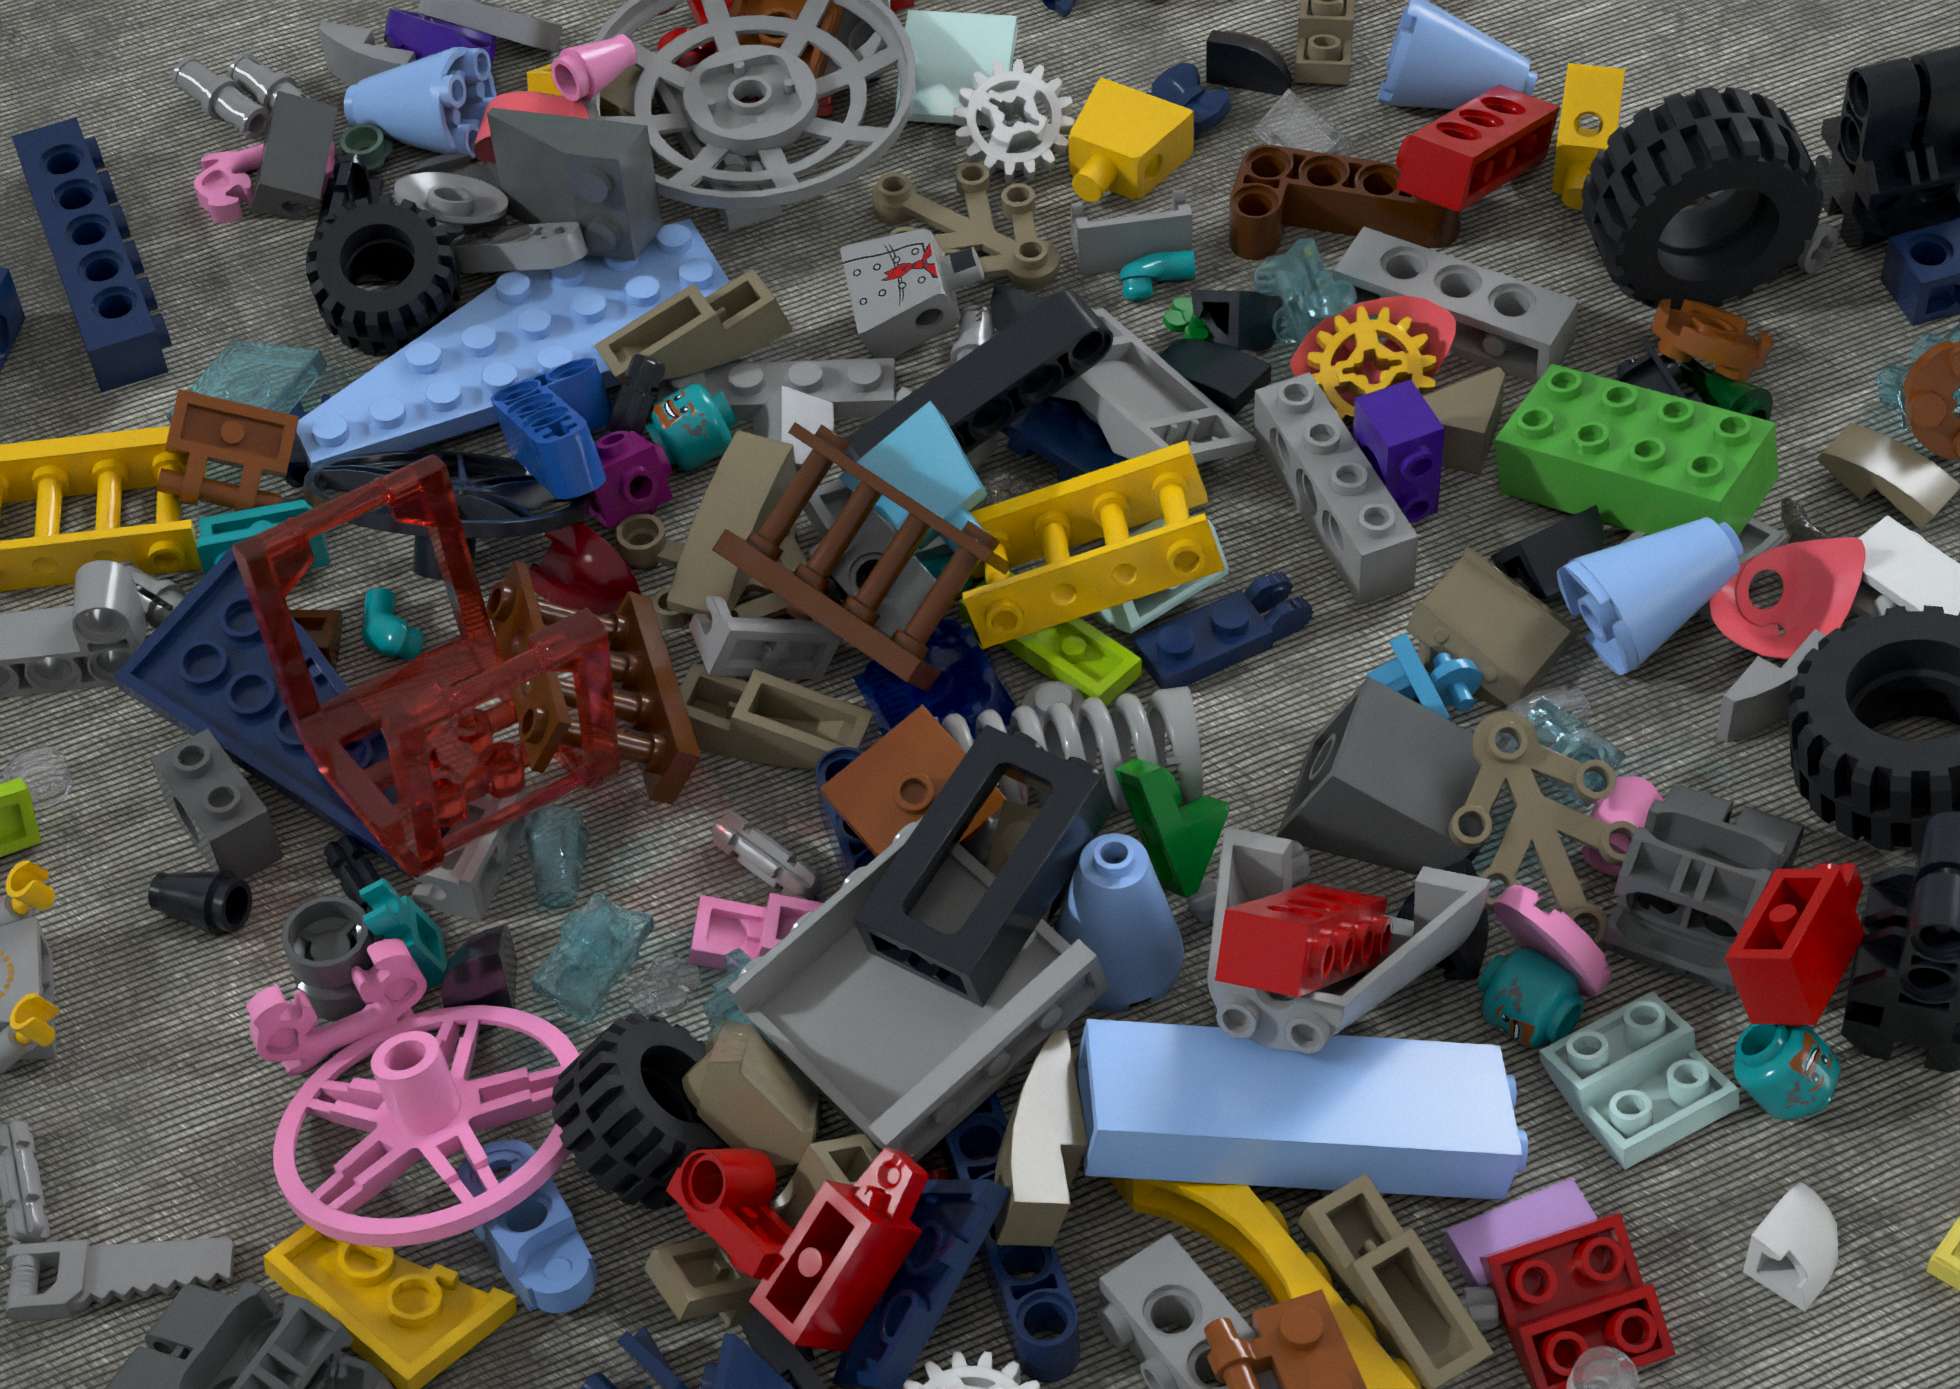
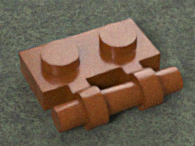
M178 389L165 452L188 456V463L185 473L161 468L156 491L180 496V503L198 506V502L203 501L234 508V512L280 504L282 495L258 490L261 473L286 478L299 416ZM207 461L243 469L240 485L205 478Z
M1322 1289L1252 1311V1327L1257 1338L1250 1341L1238 1338L1229 1318L1216 1319L1204 1328V1333L1211 1347L1207 1359L1216 1380L1226 1383L1228 1389H1260L1255 1375L1269 1370L1272 1371L1279 1389H1367Z

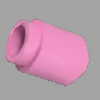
M1616 777L1614 790L1603 802L1595 804L1590 817L1608 825L1617 821H1626L1637 828H1644L1648 810L1654 800L1664 802V799L1653 784L1641 777ZM1621 833L1611 834L1609 836L1611 848L1617 853L1626 854L1631 843L1628 837ZM1583 845L1582 855L1589 865L1602 873L1613 876L1619 875L1622 865L1618 866L1608 863L1602 858L1599 851Z

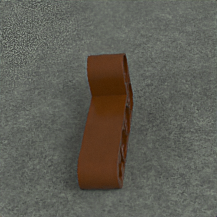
M1262 145L1254 147L1243 157L1230 195L1229 246L1233 253L1247 260L1268 258L1278 250L1287 225L1350 236H1357L1364 226L1426 248H1442L1449 246L1458 238L1461 212L1397 190L1396 187L1401 169L1397 168L1396 164L1275 145Z

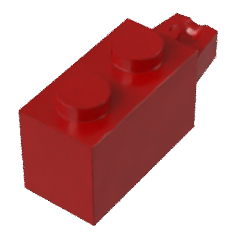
M1819 863L1814 869H1775L1725 956V961L1751 1024H1781L1788 1026L1817 1024L1865 935L1856 912L1863 882L1855 863H1843L1842 865Z
M885 1147L854 1185L825 1180L752 1294L749 1302L793 1345L846 1352L922 1234V1231L909 1218L926 1185L929 1174L903 1151Z

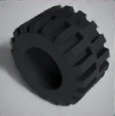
M379 196L378 203L369 204L366 197L355 200L357 208L348 212L343 206L333 212L335 221L332 224L323 221L317 228L316 233L319 241H310L307 254L310 262L305 263L306 275L320 315L333 336L339 334L342 344L352 350L360 343L363 353L366 355L376 356L379 348H386L387 354L390 357L399 351L400 347L408 345L456 311L454 301L460 300L461 288L458 281L460 277L448 236L442 225L437 226L433 214L427 209L416 214V203L407 199H403L400 205H394L392 196ZM399 262L413 268L403 282L387 290L367 291L355 286L359 278L368 269L381 263Z
M639 1013L630 1014L625 1020L622 1018L616 1020L563 1070L558 1077L559 1082L553 1087L552 1099L557 1104L552 1109L554 1123L562 1128L563 1132L559 1137L565 1149L571 1150L577 1158L574 1161L584 1174L588 1172L596 1179V1185L605 1192L609 1193L612 1190L618 1194L620 1201L632 1206L639 1201L646 1209H659L663 1204L669 1208L678 1204L666 1189L677 1167L682 1166L689 1154L700 1149L731 1148L697 1115L698 1109L691 1103L683 1089V1077L690 1068L706 1055V1044L702 1040L697 1041L693 1038L689 1030L676 1023L674 1026H671L663 1017L651 1015L647 1019Z

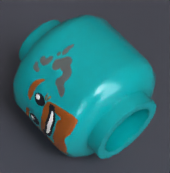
M691 383L657 401L651 408V418L653 421L645 425L654 444L658 443L662 447L671 466L677 464L680 469L691 472L725 453L733 438L729 427L738 423V420L722 391L710 396L703 385Z
M1528 946L1514 951L1507 958L1502 955L1495 956L1484 969L1478 982V989L1484 992L1481 1005L1484 1020L1523 1046L1531 1049L1541 1048L1549 1042L1553 1044L1568 1036L1579 1021L1585 1006V999L1579 996L1580 984L1574 974L1543 953Z
M1751 1024L1743 1031L1735 1047L1734 1076L1739 1084L1770 1116L1781 1120L1798 1119L1806 1115H1814L1829 1104L1840 1076L1839 1058L1809 1025Z

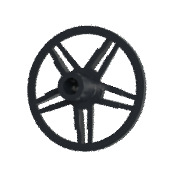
M391 451L342 457L313 467L305 474L303 483V497L306 503L326 516L365 528L414 535L413 572L422 577L438 580H460L472 577L475 574L476 538L517 537L559 530L584 519L589 512L590 493L570 499L555 498L516 459L464 452ZM398 470H432L430 477L424 478ZM443 470L456 471L457 477L442 476ZM467 472L498 476L468 480ZM330 489L352 493L353 500L363 502L352 506L325 495L323 491ZM541 503H570L569 507L538 516L529 511L542 509Z

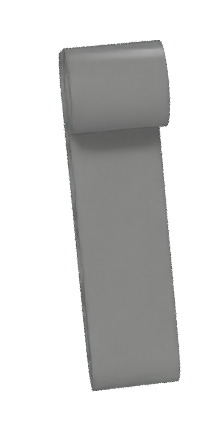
M96 560L80 567L75 575L73 606L0 614V698L117 685L113 675L146 640V615L133 576L126 567L109 560Z

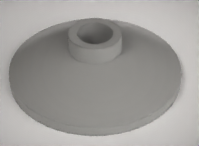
M421 172L401 177L394 184L393 195L399 204L403 199L415 202L417 207L416 214L427 209L435 216L437 226L442 225L445 232L448 233L461 232L464 230L465 225L497 220L504 216L508 209V198L500 189L482 180L464 175L445 172Z

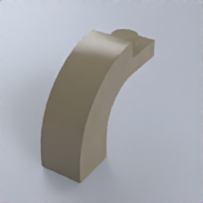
M865 1133L811 1143L808 1145L790 1182L769 1206L794 1230L825 1180L854 1185L880 1153ZM711 1236L653 1248L644 1266V1270L679 1321L718 1313L727 1328L740 1325V1321L757 1310L749 1302V1299L762 1279L751 1278L738 1271L731 1264L730 1255Z

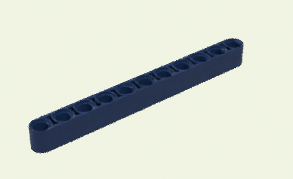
M838 747L825 752L818 759L815 766L820 816L843 881L853 871L867 866L876 858L826 801L820 791L821 786L863 753V751L852 747ZM996 1091L938 1143L952 1180L990 1179L995 1182L996 1164L1004 1132L1008 1125ZM981 1155L992 1157L988 1160L976 1161L971 1159L975 1156ZM993 1223L977 1254L1016 1363L1020 1365L1022 1373L1032 1380L1044 1383L1059 1381L1069 1376L1077 1367L1080 1358L1077 1307L1054 1245L1052 1247L997 1245ZM1021 1271H1030L1037 1274L1027 1279L1011 1276ZM1042 1331H1052L1060 1334V1336L1052 1340H1040L1033 1337V1335Z

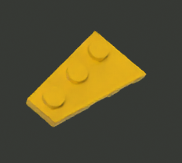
M307 1224L263 1255L265 1273L289 1294L308 1299L340 1322L353 1339L349 1346L363 1359L370 1362L372 1366L380 1370L398 1389H421L517 1314L516 1296L496 1287H493L489 1293L460 1282L459 1272L437 1263L431 1269H428L394 1255V1247H373L339 1241L314 1230Z

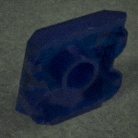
M942 618L925 644L930 650L924 660L942 671L928 693L907 683L875 660L869 662L863 673L853 676L870 711L874 712L873 717L883 736L922 704L933 717H938V722L941 726L949 714L958 713L962 715L968 724L972 739H975L977 718L984 710H995L1001 716L1004 725L1008 726L1010 725L1013 711L1019 707L995 664L991 653L987 648H983L976 630L971 627L963 629L956 620L950 618Z

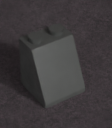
M1368 676L1312 739L1276 837L1298 841L1303 847L1416 875L1420 873L1423 866L1441 870L1446 866L1467 858L1472 862L1480 852L1483 844L1474 849H1464L1457 846L1449 836L1448 826L1454 813L1465 805L1481 768L1472 753L1471 741L1473 733ZM1501 787V789H1500V791H1499V793H1498V795H1497V797H1496V799H1495L1493 805L1495 804L1496 800L1498 799V797H1499V795H1500V792H1501V790H1502V787ZM1470 816L1459 819V829L1465 836L1477 837L1481 835V824L1477 819Z

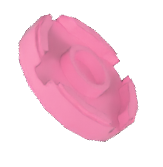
M1522 885L1509 886L1493 903L1494 913L1504 929L1521 948L1527 946L1534 948L1572 972L1580 984V994L1589 998L1596 997L1612 980V971L1606 969L1608 964L1605 961L1604 953L1589 935L1563 911L1560 913L1554 908L1548 913L1535 907L1534 905L1541 899L1538 897L1539 894Z

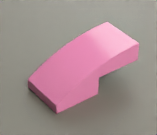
M770 893L766 907L700 895L687 964L742 971L751 960L764 956L785 938L800 917L808 912L817 910L824 903Z

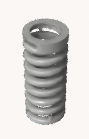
M1188 686L1155 691L1150 697L1147 714L1141 701L1134 694H1122L1116 699L1112 720L1106 705L1101 699L1097 697L1088 698L1082 702L1080 707L1078 727L1070 707L1062 701L1053 702L1048 706L1045 713L1043 731L1037 714L1030 706H1019L1012 713L1009 735L1013 731L1025 733L1040 743L1047 752L1062 758L1063 751L1065 760H1068L1069 757H1078L1096 768L1098 745L1111 804L1117 812H1126L1129 808L1113 769L1131 761V737L1138 759L1162 766V768H1165V762L1167 765L1176 764L1180 781L1178 786L1183 799L1182 803H1188L1203 796V772L1199 733L1193 699ZM988 709L979 714L976 722L975 740L986 724L1007 733L1001 716L995 710ZM958 713L949 714L944 719L942 727L967 753L973 745L968 724L962 715ZM1165 727L1167 729V739L1171 743L1172 754H1165ZM1003 775L999 781L1001 793L1008 801L1028 805V786ZM1037 790L1042 809L1050 796Z

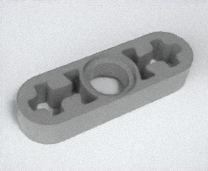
M420 0L418 7L419 13L528 46L555 52L557 51L563 26L554 21L483 0Z
M578 222L490 226L461 235L450 243L458 268L462 273L553 269L573 263L588 253V248Z

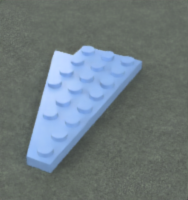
M690 218L661 227L635 261L585 255L573 263L558 268L505 273L497 279L496 284L299 419L295 439L311 470L319 464L342 457L412 450L498 423L499 421L491 402V397L496 392L573 360L594 358L605 388L620 385L594 346L595 344L695 283L703 296L707 297L730 281Z

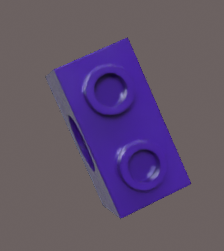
M1412 380L1356 397L1353 429L1354 440L1409 523L1418 522L1426 516L1438 513L1445 430Z

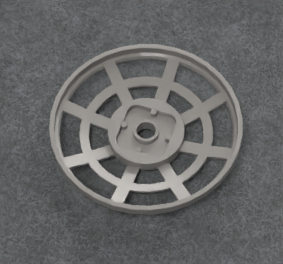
M629 0L603 24L592 42L610 39L618 34H624L629 38L638 28L658 14L689 0ZM701 0L708 23L679 35L662 47L656 54L630 39L637 52V62L634 66L643 71L634 92L635 116H601L600 92L590 101L581 100L586 106L590 119L648 126L651 150L664 162L679 170L669 180L655 174L659 195L701 207L727 210L764 209L797 203L827 193L855 179L879 161L898 140L910 118L916 97V61L907 32L897 16L881 0H807L797 20L769 15H747L730 18L725 0ZM832 2L848 9L867 22L883 38L887 48L858 62L854 54L841 41L818 28L830 3ZM764 33L787 37L781 47L777 48L768 45H740L736 35ZM715 41L718 52L701 61L691 72L674 64L691 50L708 42ZM809 44L817 47L829 56L841 70L815 79L811 69L800 57ZM896 65L900 77V100L891 123L887 128L860 126L867 107L866 80ZM659 81L683 91L685 112L652 115V98ZM847 88L850 89V106L843 123L816 117L818 99ZM747 96H757L760 101L755 103H742L739 100ZM692 131L706 146L693 160H689L672 149L660 134ZM803 135L829 141L815 153L792 164H788L782 151L783 148L793 144ZM847 144L869 146L849 162L821 176L800 183L796 179V176L805 174L826 163ZM728 154L742 156L759 155L765 170L734 172L715 168ZM702 180L729 185L772 183L774 188L758 191H721L696 188L695 186Z

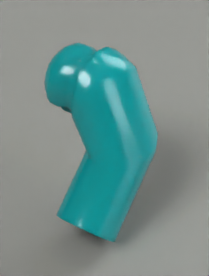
M1194 250L1150 253L1125 265L1119 275V281L1123 282L1122 295L1128 301H1145L1152 297V282L1195 279Z
M385 588L370 589L365 595L362 622V639L369 649L389 658L399 656L406 661L415 659L423 647V633L418 628L408 627V623L405 620L395 616L396 596L392 591Z

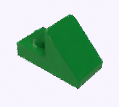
M1138 758L1113 769L1161 887L1185 898L1197 893L1230 809L1229 803L1204 795L1178 808V805L1182 804L1183 801L1182 794L1175 778L1167 769Z

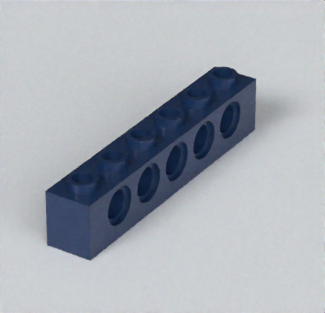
M77 118L11 136L101 393L168 373L162 349L172 346L170 336L162 314L150 316L149 312L157 310L158 306L148 277L136 279V275L145 273L134 240L126 243L122 241L130 238L131 234L121 205L111 208L109 206L110 204L117 203L118 199L108 170L99 173L96 171L105 168L95 136L84 139Z

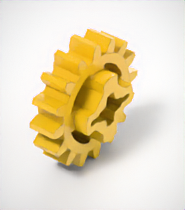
M1364 306L1358 307L1356 322L1349 324L1340 314L1335 316L1334 325L1337 333L1333 336L1320 330L1316 337L1317 343L1324 349V352L1308 353L1307 364L1320 370L1319 373L1312 374L1313 378L1343 422L1345 420L1353 422L1352 432L1354 429L1355 407L1343 400L1339 395L1341 393L1349 392L1355 397H1359L1408 379L1412 380L1419 392H1434L1436 381L1428 376H1424L1423 372L1430 371L1436 367V356L1420 354V351L1428 344V336L1424 333L1411 338L1408 333L1412 319L1406 316L1397 325L1389 322L1390 311L1387 307L1382 308L1377 320L1369 319ZM1378 336L1393 341L1403 351L1392 352L1378 342ZM1354 339L1355 350L1345 361L1336 362V365L1331 366L1335 355L1341 347ZM1374 361L1376 370H1385L1380 373L1379 383L1369 384L1366 375H1358L1362 372L1363 362Z

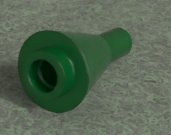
M1694 358L1690 362H1682L1679 366L1686 379L1685 383L1699 392L1705 404L1770 420L1773 399L1767 389L1743 381L1733 380L1718 373L1714 374Z

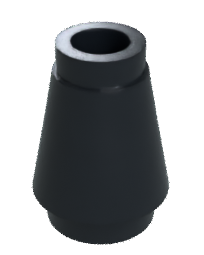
M232 871L160 872L153 878L150 884L148 901L150 907L155 911L163 912L168 916L215 936H221L228 931L236 932L245 925L251 912L252 892L248 883L240 880Z

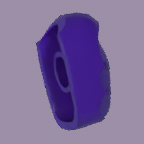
M389 8L384 33V41L387 42L388 47L414 51L416 60L453 47L482 48L488 52L492 69L496 51V36L424 14Z

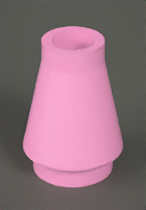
M618 34L606 40L565 48L560 52L559 58L552 62V78L557 89L566 99L570 101H577L579 99L590 101L624 70L636 64L637 52L632 41L624 34Z

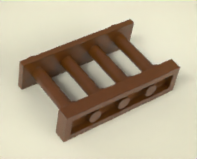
M794 422L788 433L811 447L812 451L758 533L752 530L747 539H744L725 528L712 550L907 683L928 693L942 673V671L924 660L930 650L925 644L980 560L1006 575L1012 564L994 553L1000 541L968 520L963 529L959 530L846 456L853 445L821 424L816 433L813 434ZM833 463H835L861 481L808 563L804 565L800 562L795 571H792L778 561L784 552L779 546ZM884 495L908 511L909 515L855 598L848 595L844 603L841 604L826 594L832 584L827 579L880 497ZM932 527L957 543L959 547L904 631L897 628L893 636L890 637L875 627L876 622L880 618L876 611Z
M515 560L503 583L498 582L492 588L487 603V615L489 619H492L519 722V737L521 741H524L531 771L544 773L559 745L564 744L636 762L638 769L641 770L649 799L673 805L700 760L701 754L651 597L628 591L617 612L611 613L608 617L536 598L527 563ZM544 627L600 641L605 652L548 638ZM555 666L611 680L617 692L558 678ZM567 707L622 720L625 722V726L629 729L630 734L570 719Z

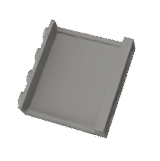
M921 819L903 827L888 848L867 866L853 871L845 879L840 890L817 910L808 912L800 917L785 938L764 956L751 960L742 969L738 979L727 987L744 1018L860 1134L865 1133L879 1153L885 1147L900 1150L909 1155L915 1163L1042 1049L1053 1030H1064L1109 989L1098 956L1080 939H1077L1070 945L1043 919L1040 920L983 1008L868 952L853 919ZM957 843L908 916L944 934H954L963 927L996 876L963 846Z

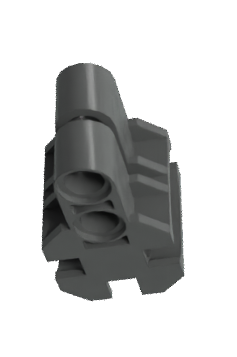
M1675 783L1664 802L1654 800L1648 810L1644 828L1638 827L1631 840L1614 894L1619 895L1617 905L1606 923L1602 939L1604 950L1736 995L1737 988L1725 961V956L1775 869H1792L1802 840L1804 825L1747 806L1744 807L1736 824L1732 825L1729 822L1734 802Z
M245 1281L234 1296L192 1284L183 1286L145 1335V1343L148 1348L141 1346L135 1348L104 1389H374L381 1380V1376L370 1362L343 1354L340 1348H348L353 1341L352 1337L340 1322L308 1299L288 1294L283 1301L284 1310H282L263 1286Z

